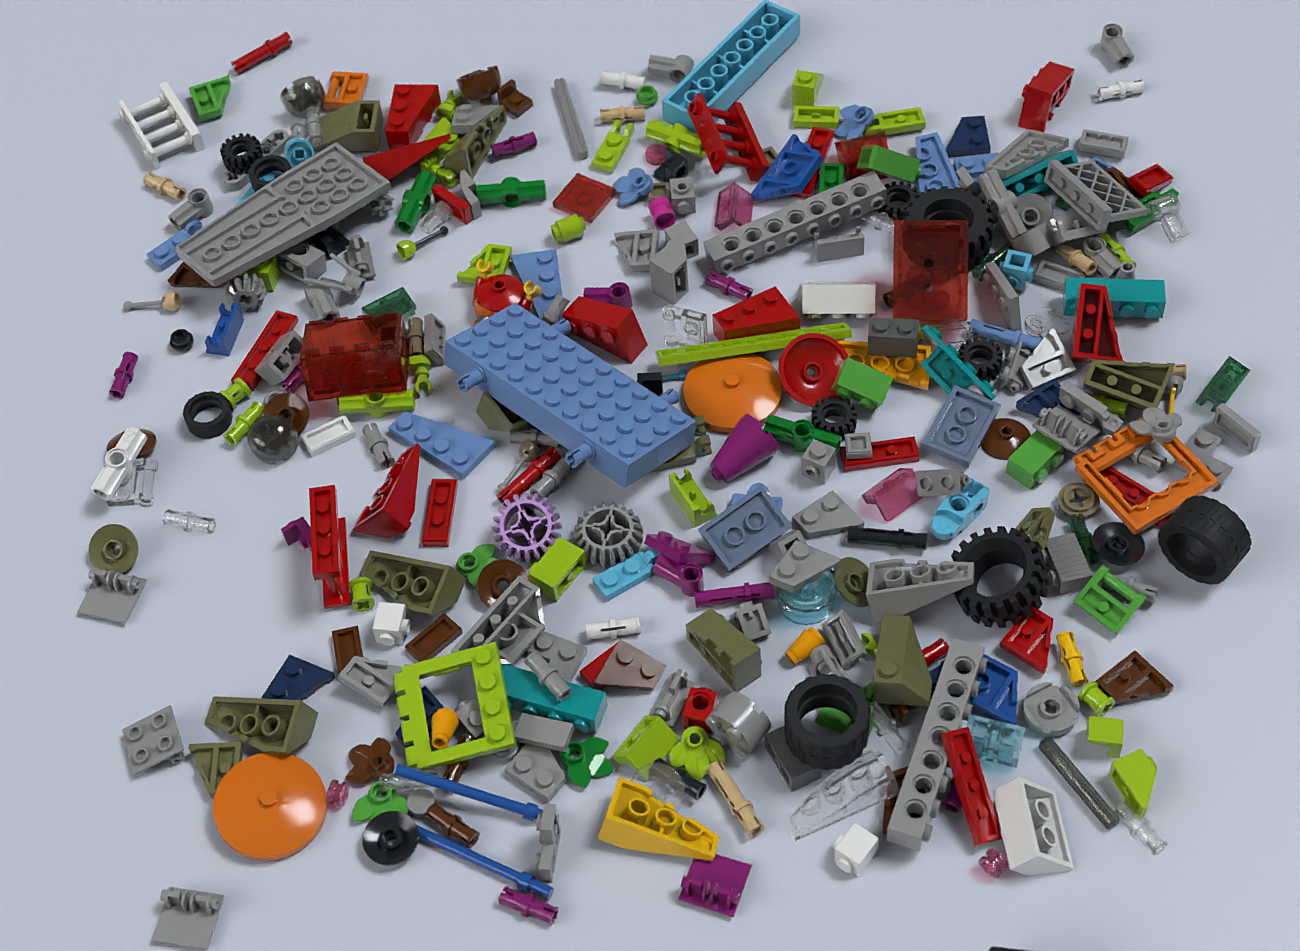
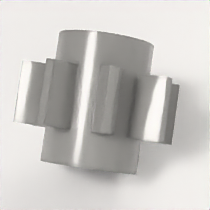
M387 191L366 204L365 207L371 210V215L387 216L386 211L394 209L392 207L394 198L390 197Z

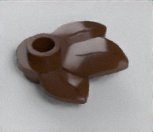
M377 737L371 746L359 744L353 747L348 755L351 763L355 766L346 775V780L355 784H364L373 777L386 779L391 776L395 766L394 759L390 755L391 745L384 738Z

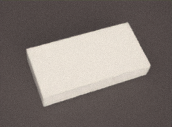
M343 415L300 435L311 457H314L356 437V433L347 417Z

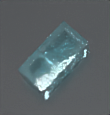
M969 714L966 727H969L978 759L1017 768L1025 728Z

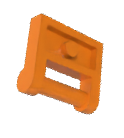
M332 72L330 76L331 83L326 97L322 100L321 107L325 111H332L355 101L363 100L369 81L368 73ZM342 84L339 97L335 98L338 87Z

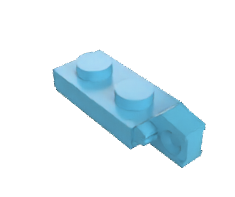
M654 549L646 551L645 554L643 551L638 554L636 553L633 557L625 559V562H620L593 577V584L605 600L610 601L650 578L655 561L661 553Z

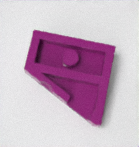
M659 531L658 534H647L644 542L645 545L677 563H714L716 557L712 551L676 539L672 534Z

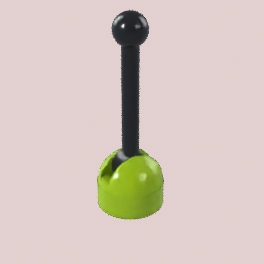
M442 226L439 231L415 243L410 240H403L396 244L397 251L403 260H407L415 254L417 246L441 234L447 235L449 230L446 226Z

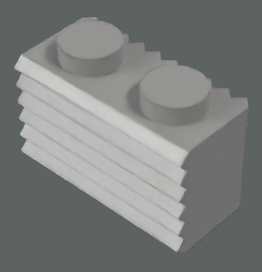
M1075 533L1048 538L1044 550H1039L1044 563L1049 568L1051 586H1056L1060 595L1063 593L1067 594L1068 592L1072 593L1079 589L1082 590L1092 578V572L1090 567H1088Z

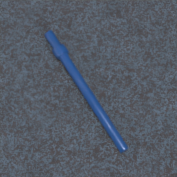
M400 764L397 765L395 775L523 815L524 819L530 821L537 820L538 814H543V809L538 808L539 805L527 802V804L517 802Z
M417 825L419 839L516 883L517 887L529 892L532 890L547 898L552 896L554 888L536 880L534 875L525 871L522 873Z

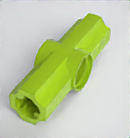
M655 119L649 121L646 125L645 136L647 139L661 143L679 154L683 151L700 158L707 156L698 134L692 133L685 126L678 123L672 126Z
M372 386L365 392L339 394L340 414L369 413L374 418H381L389 412L415 410L414 389L386 391L381 386Z

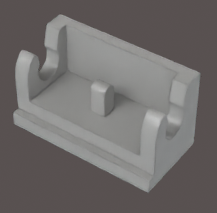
M1080 214L1047 221L1053 246L1087 239L1088 237L1098 236L1106 232V230L1098 231Z
M861 226L855 227V234L819 239V232L814 233L813 247L817 261L822 262L864 255L865 237L861 233Z

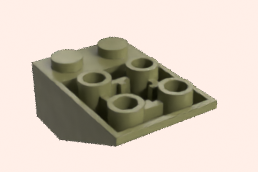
M355 101L319 117L313 143L314 152H320L335 142L348 151H379L384 120L380 101Z

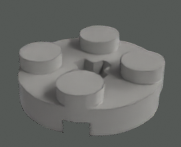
M1050 682L1040 683L1028 691L1023 702V717L1028 726L1038 732L1043 738L1064 735L1071 731L1078 721L1079 701L1068 687L1063 685L1061 687L1053 686ZM1046 705H1049L1051 708L1056 706L1058 709L1054 714L1046 712Z

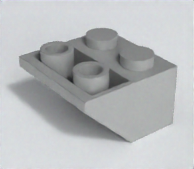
M680 232L676 237L670 239L666 246L658 253H655L649 260L652 292L672 305L677 303L689 291L684 234Z

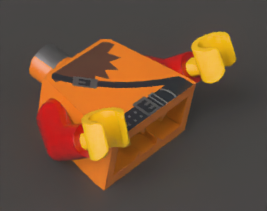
M479 259L476 265L481 273L480 276H477L473 292L472 305L478 318L474 322L475 325L497 313L483 308L477 299L479 285L494 270V265L490 261H488L487 268L483 269L485 263L483 259ZM532 281L525 283L524 296L519 306L527 311H530L534 303L533 297H539L542 293L541 287L538 285L534 287L535 283Z

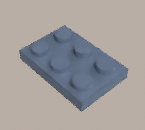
M954 385L924 439L922 448L969 468L1000 411L1001 404Z
M760 485L700 527L698 532L729 573L790 530L792 525L764 487Z

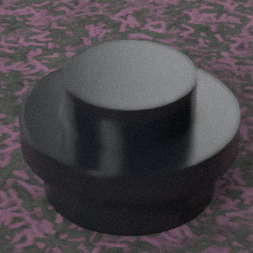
M178 329L171 334L170 346L173 350L181 352L192 347L194 338L187 330Z

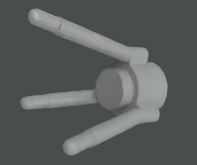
M333 253L330 254V257L351 273L350 275L346 274L342 282L324 277L321 278V281L304 278L306 283L341 290L357 296L362 293L366 282L364 278L360 277L361 271L352 268Z
M818 646L810 652L812 663L808 667L812 677L817 676V672L821 674L832 672V674L841 675L853 682L839 664L836 656H833L828 646Z

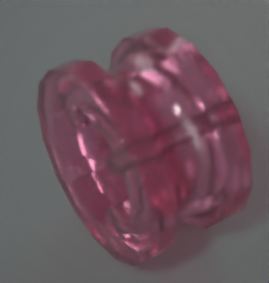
M333 779L327 791V803L333 805L336 802L337 806L343 807L348 798L349 783L343 781L340 784L339 780Z
M988 849L986 856H982L979 859V864L983 870L994 878H999L1002 874L1001 870L1005 871L1009 867L1007 860L994 849Z

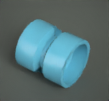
M302 137L291 138L284 146V156L292 167L314 156L313 147L308 140Z

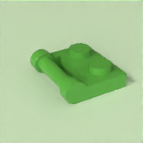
M1102 565L1073 600V603L1118 635L1148 597L1141 592L1139 594L1112 575L1109 572V568ZM1103 580L1132 603L1127 608L1099 587L1098 584Z

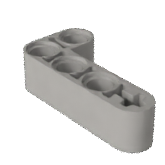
M1072 207L1052 219L1079 213ZM1047 221L1010 240L1015 251L1032 254V257L1053 245Z

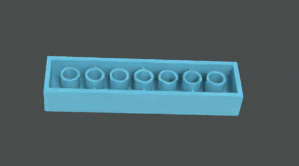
M763 0L662 100L663 120L672 125L675 123L681 124L692 133L697 134L687 111V107L697 93H702L707 107L726 111L800 36V15L768 0Z

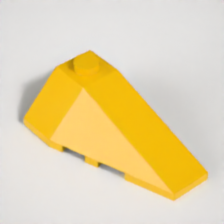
M622 777L618 778L597 839L623 849L713 861L720 836L691 817L685 818L674 811V805L669 802L664 804L652 796L653 791L646 786Z

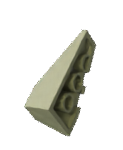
M488 392L482 394L476 413L490 430L512 432L530 424L492 398Z

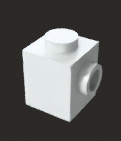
M379 602L372 628L377 643L386 646L394 644L403 645L405 635H409L410 619L405 604Z
M854 823L846 835L841 834L837 838L833 846L835 849V862L838 867L847 873L852 872L859 877L878 852L879 838Z

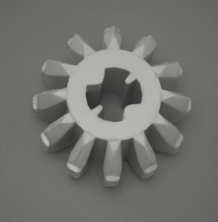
M245 272L244 275H238L227 282L225 295L228 298L229 305L239 303L240 308H244L245 311L247 308L255 310L257 305L263 304L266 288L262 278H257L255 273L248 275Z

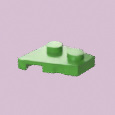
M229 75L189 87L201 122L223 114L231 87Z

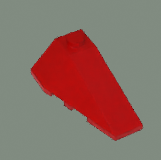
M446 134L363 157V162L388 180L451 139V135Z
M418 443L403 452L387 474L388 480L374 493L377 499L370 507L365 506L352 529L356 533L391 539L398 533L403 534L409 529L412 524L410 520L415 511L421 447Z

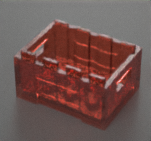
M894 220L892 226L893 295L891 300V318L919 320V324L964 325L968 319V220ZM926 259H930L933 261V266L931 268H927L924 266V261ZM926 283L932 284L933 290L926 292L923 288Z
M387 312L379 316L369 314L359 315L357 318L351 319L341 317L333 318V321H324L323 319L305 323L300 363L308 402L329 400L336 397L407 391L409 350L402 313Z

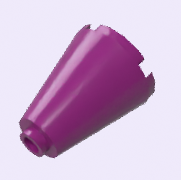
M745 414L740 418L710 463L712 469L710 474L718 482L723 480L728 483L774 456L780 450L777 441L771 433L768 432L766 434L761 429L763 425L749 414Z

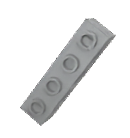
M304 241L275 255L279 270L307 285L310 283L304 282V278L316 279L326 272L325 253Z

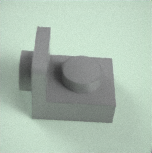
M749 601L737 606L738 610L733 613L734 619L737 618L741 633L752 641L772 633L761 603L754 605L753 601Z

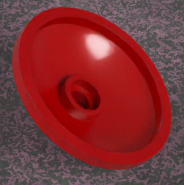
M820 333L800 335L793 339L781 353L778 363V375L781 385L792 399L810 407H815V403L817 401L821 402L823 397L829 400V396L834 395V399H838L837 391L831 388L841 363L849 356L843 346L830 336ZM808 369L814 371V377H810L807 374Z

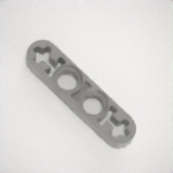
M283 129L271 132L260 142L262 152L269 151L268 155L280 156L288 140V132ZM229 170L223 176L226 188L230 191L241 190L250 182L249 173L245 174L244 171H242L241 175H238L237 172L233 174Z

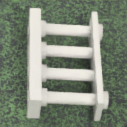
M167 81L159 84L161 94H158L159 97L129 110L123 100L118 101L121 107V111H118L123 123L129 124L144 148L143 154L147 162H152L156 169L161 168L157 159L158 156L185 144H192L197 152L205 149L199 130ZM161 105L168 106L167 110L139 122H136L133 118ZM176 118L175 123L144 135L142 132L143 129L166 119ZM174 132H185L183 136L156 148H152L150 145L151 142Z

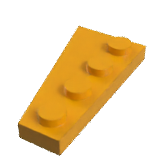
M836 340L846 350L849 358L893 377L892 381L928 390L929 374L920 364L931 354V346L918 345L917 358L867 355L868 342Z

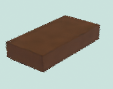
M444 613L407 643L405 650L418 662L432 659L463 634L462 628Z
M358 626L332 631L338 675L354 656L364 657Z

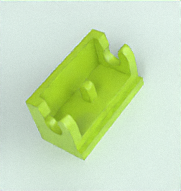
M686 468L684 469L685 475L681 479L678 478L675 472L669 475L670 492L692 524L697 527L715 518L717 512L713 503L707 500L692 479L691 472Z

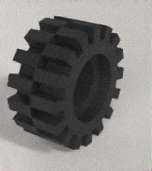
M240 133L239 137L232 135V139L227 138L225 140L226 143H222V148H220L224 166L231 173L237 172L238 175H241L242 171L248 174L251 164L264 156L259 140L254 135L251 137L248 133L245 136L243 133Z
M894 181L892 186L889 183L885 184L888 204L877 209L878 215L882 216V220L886 221L889 219L888 223L892 224L893 221H896V225H900L901 221H903L905 209L911 200L916 199L919 192H917L915 187L911 188L909 183L905 186L904 182L900 181V185H896V181ZM893 201H902V202H905V204H903V205H895V204H892L891 202H893Z
M974 337L973 342L968 339L966 344H961L958 350L960 353L958 358L964 364L969 362L976 369L977 373L975 375L981 382L984 379L990 382V378L995 380L1001 371L1003 352L998 344L994 346L993 340H990L988 343L986 342L987 338L982 337V341H978V337ZM975 357H982L987 359L989 362L984 364H977L971 361L970 359Z
M830 395L829 400L823 397L821 402L817 401L815 407L813 406L812 408L813 427L842 436L843 442L845 434L855 433L857 409H855L853 403L850 404L849 399L846 398L842 401V396L834 399V395ZM837 415L844 420L839 423H830L825 418Z

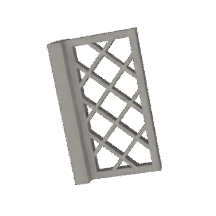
M1058 160L1049 161L1044 182L1098 231L1106 230L1109 222L1147 215L1148 208L1093 160L1062 165Z

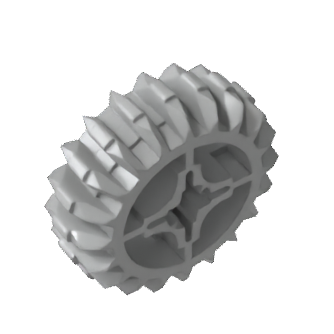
M603 502L600 508L593 505L592 512L584 510V517H578V525H575L574 543L577 547L585 550L586 561L590 560L593 566L600 562L603 568L606 564L610 563L613 567L616 565V562H625V558L633 557L634 553H639L640 545L643 542V526H641L639 517L635 516L632 509L626 511L624 504L618 508L614 502L611 506H606Z

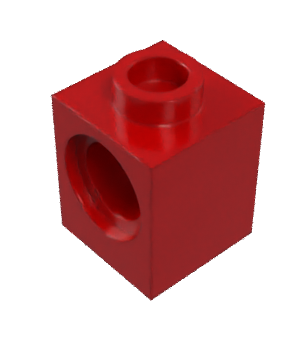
M690 687L682 715L684 729L698 726L703 728L707 734H711V729L705 723V719L718 705L717 692L705 687ZM699 706H704V707H706V708L703 709V710H698V709H696V708L699 707Z

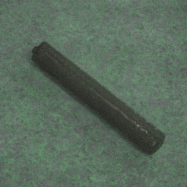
M1048 736L1041 740L1039 749L1103 826L1108 830L1117 826L1120 818L1053 738Z

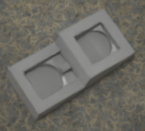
M465 170L460 171L463 198L465 202L470 204L472 218L476 220L482 217L480 202L476 193V183Z

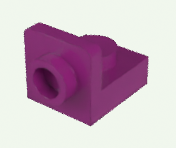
M303 516L289 522L281 529L288 546L299 541L304 550L309 548L312 553L311 527Z

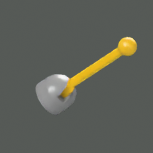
M1171 375L1165 389V393L1170 395L1168 414L1173 413L1174 398L1183 389L1184 380L1178 375Z

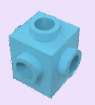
M1008 249L1005 261L1000 262L999 269L1013 289L1024 291L1026 283L1032 281L1034 268H1031L1032 254Z

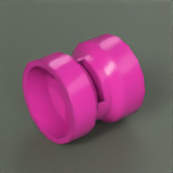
M657 197L649 203L648 208L653 216L652 219L656 228L666 229L675 224L676 215L667 197Z

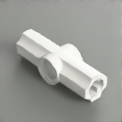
M134 427L125 430L116 447L106 453V463L90 488L92 493L104 500L112 499L123 479L132 474V464L147 441L146 434Z

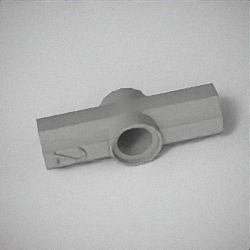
M996 168L990 169L976 177L987 198L986 204L990 207L993 217L997 218L1007 240L1010 241L1027 232L1016 210L1018 206L1017 198L1012 191L1006 190Z

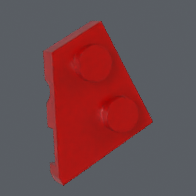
M1032 607L1033 616L1027 619L1022 615L1019 618L1020 623L1014 625L1000 641V648L1044 675L1048 665L1054 619L1037 608Z

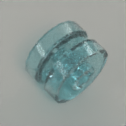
M832 569L822 573V578L806 584L804 588L795 593L777 587L778 608L786 619L800 625L818 624L827 619L833 611L835 604L836 579Z

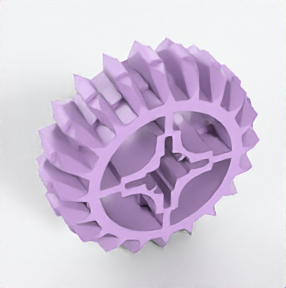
M524 492L523 500H520L518 495L515 494L513 495L514 503L511 504L508 499H505L504 502L507 508L504 509L500 506L497 508L502 516L493 517V520L499 523V525L492 526V531L498 533L493 538L495 542L502 541L498 548L501 551L507 549V557H511L516 552V561H520L522 555H525L526 562H531V555L534 554L538 561L541 559L539 552L543 551L546 553L548 551L547 546L555 543L552 538L558 539L561 537L559 532L554 531L562 528V523L555 522L561 516L559 513H553L556 509L554 504L547 506L548 499L546 497L538 502L539 495L537 493H534L531 500H529L527 492ZM525 509H536L545 516L541 518L539 516L529 517ZM517 512L518 521L507 530L508 521ZM523 517L526 519L530 526H533L530 527L531 538L524 529H521L524 528ZM548 524L545 536L537 543L536 533L544 528L543 525ZM509 538H526L530 546H518L511 542Z

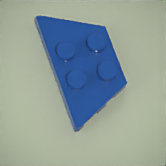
M792 134L751 193L753 201L757 202L802 193L823 162L821 154L817 150L811 149L808 143L801 142L796 134Z
M984 654V658L988 659L984 675H978L977 681H980L979 691L976 698L971 696L969 704L973 705V709L1014 730L1017 722L1018 671ZM945 660L940 662V666L929 671L933 688H936ZM959 671V672H958V673H960V674H968V673L965 672V671ZM951 694V695H950V696L956 697V698H957V697H961V696L958 695V694Z

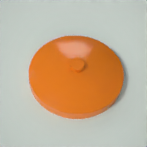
M753 353L701 360L690 369L685 378L683 386L684 403L692 418L703 415L705 428L718 433L730 434L740 418L745 414L753 416L762 425L765 424L768 416L775 415L782 400V385L776 369L767 360Z
M260 753L240 761L224 775L216 789L213 800L214 821L223 841L236 853L258 861L285 859L305 849L319 834L327 814V796L319 774L307 762L291 754Z

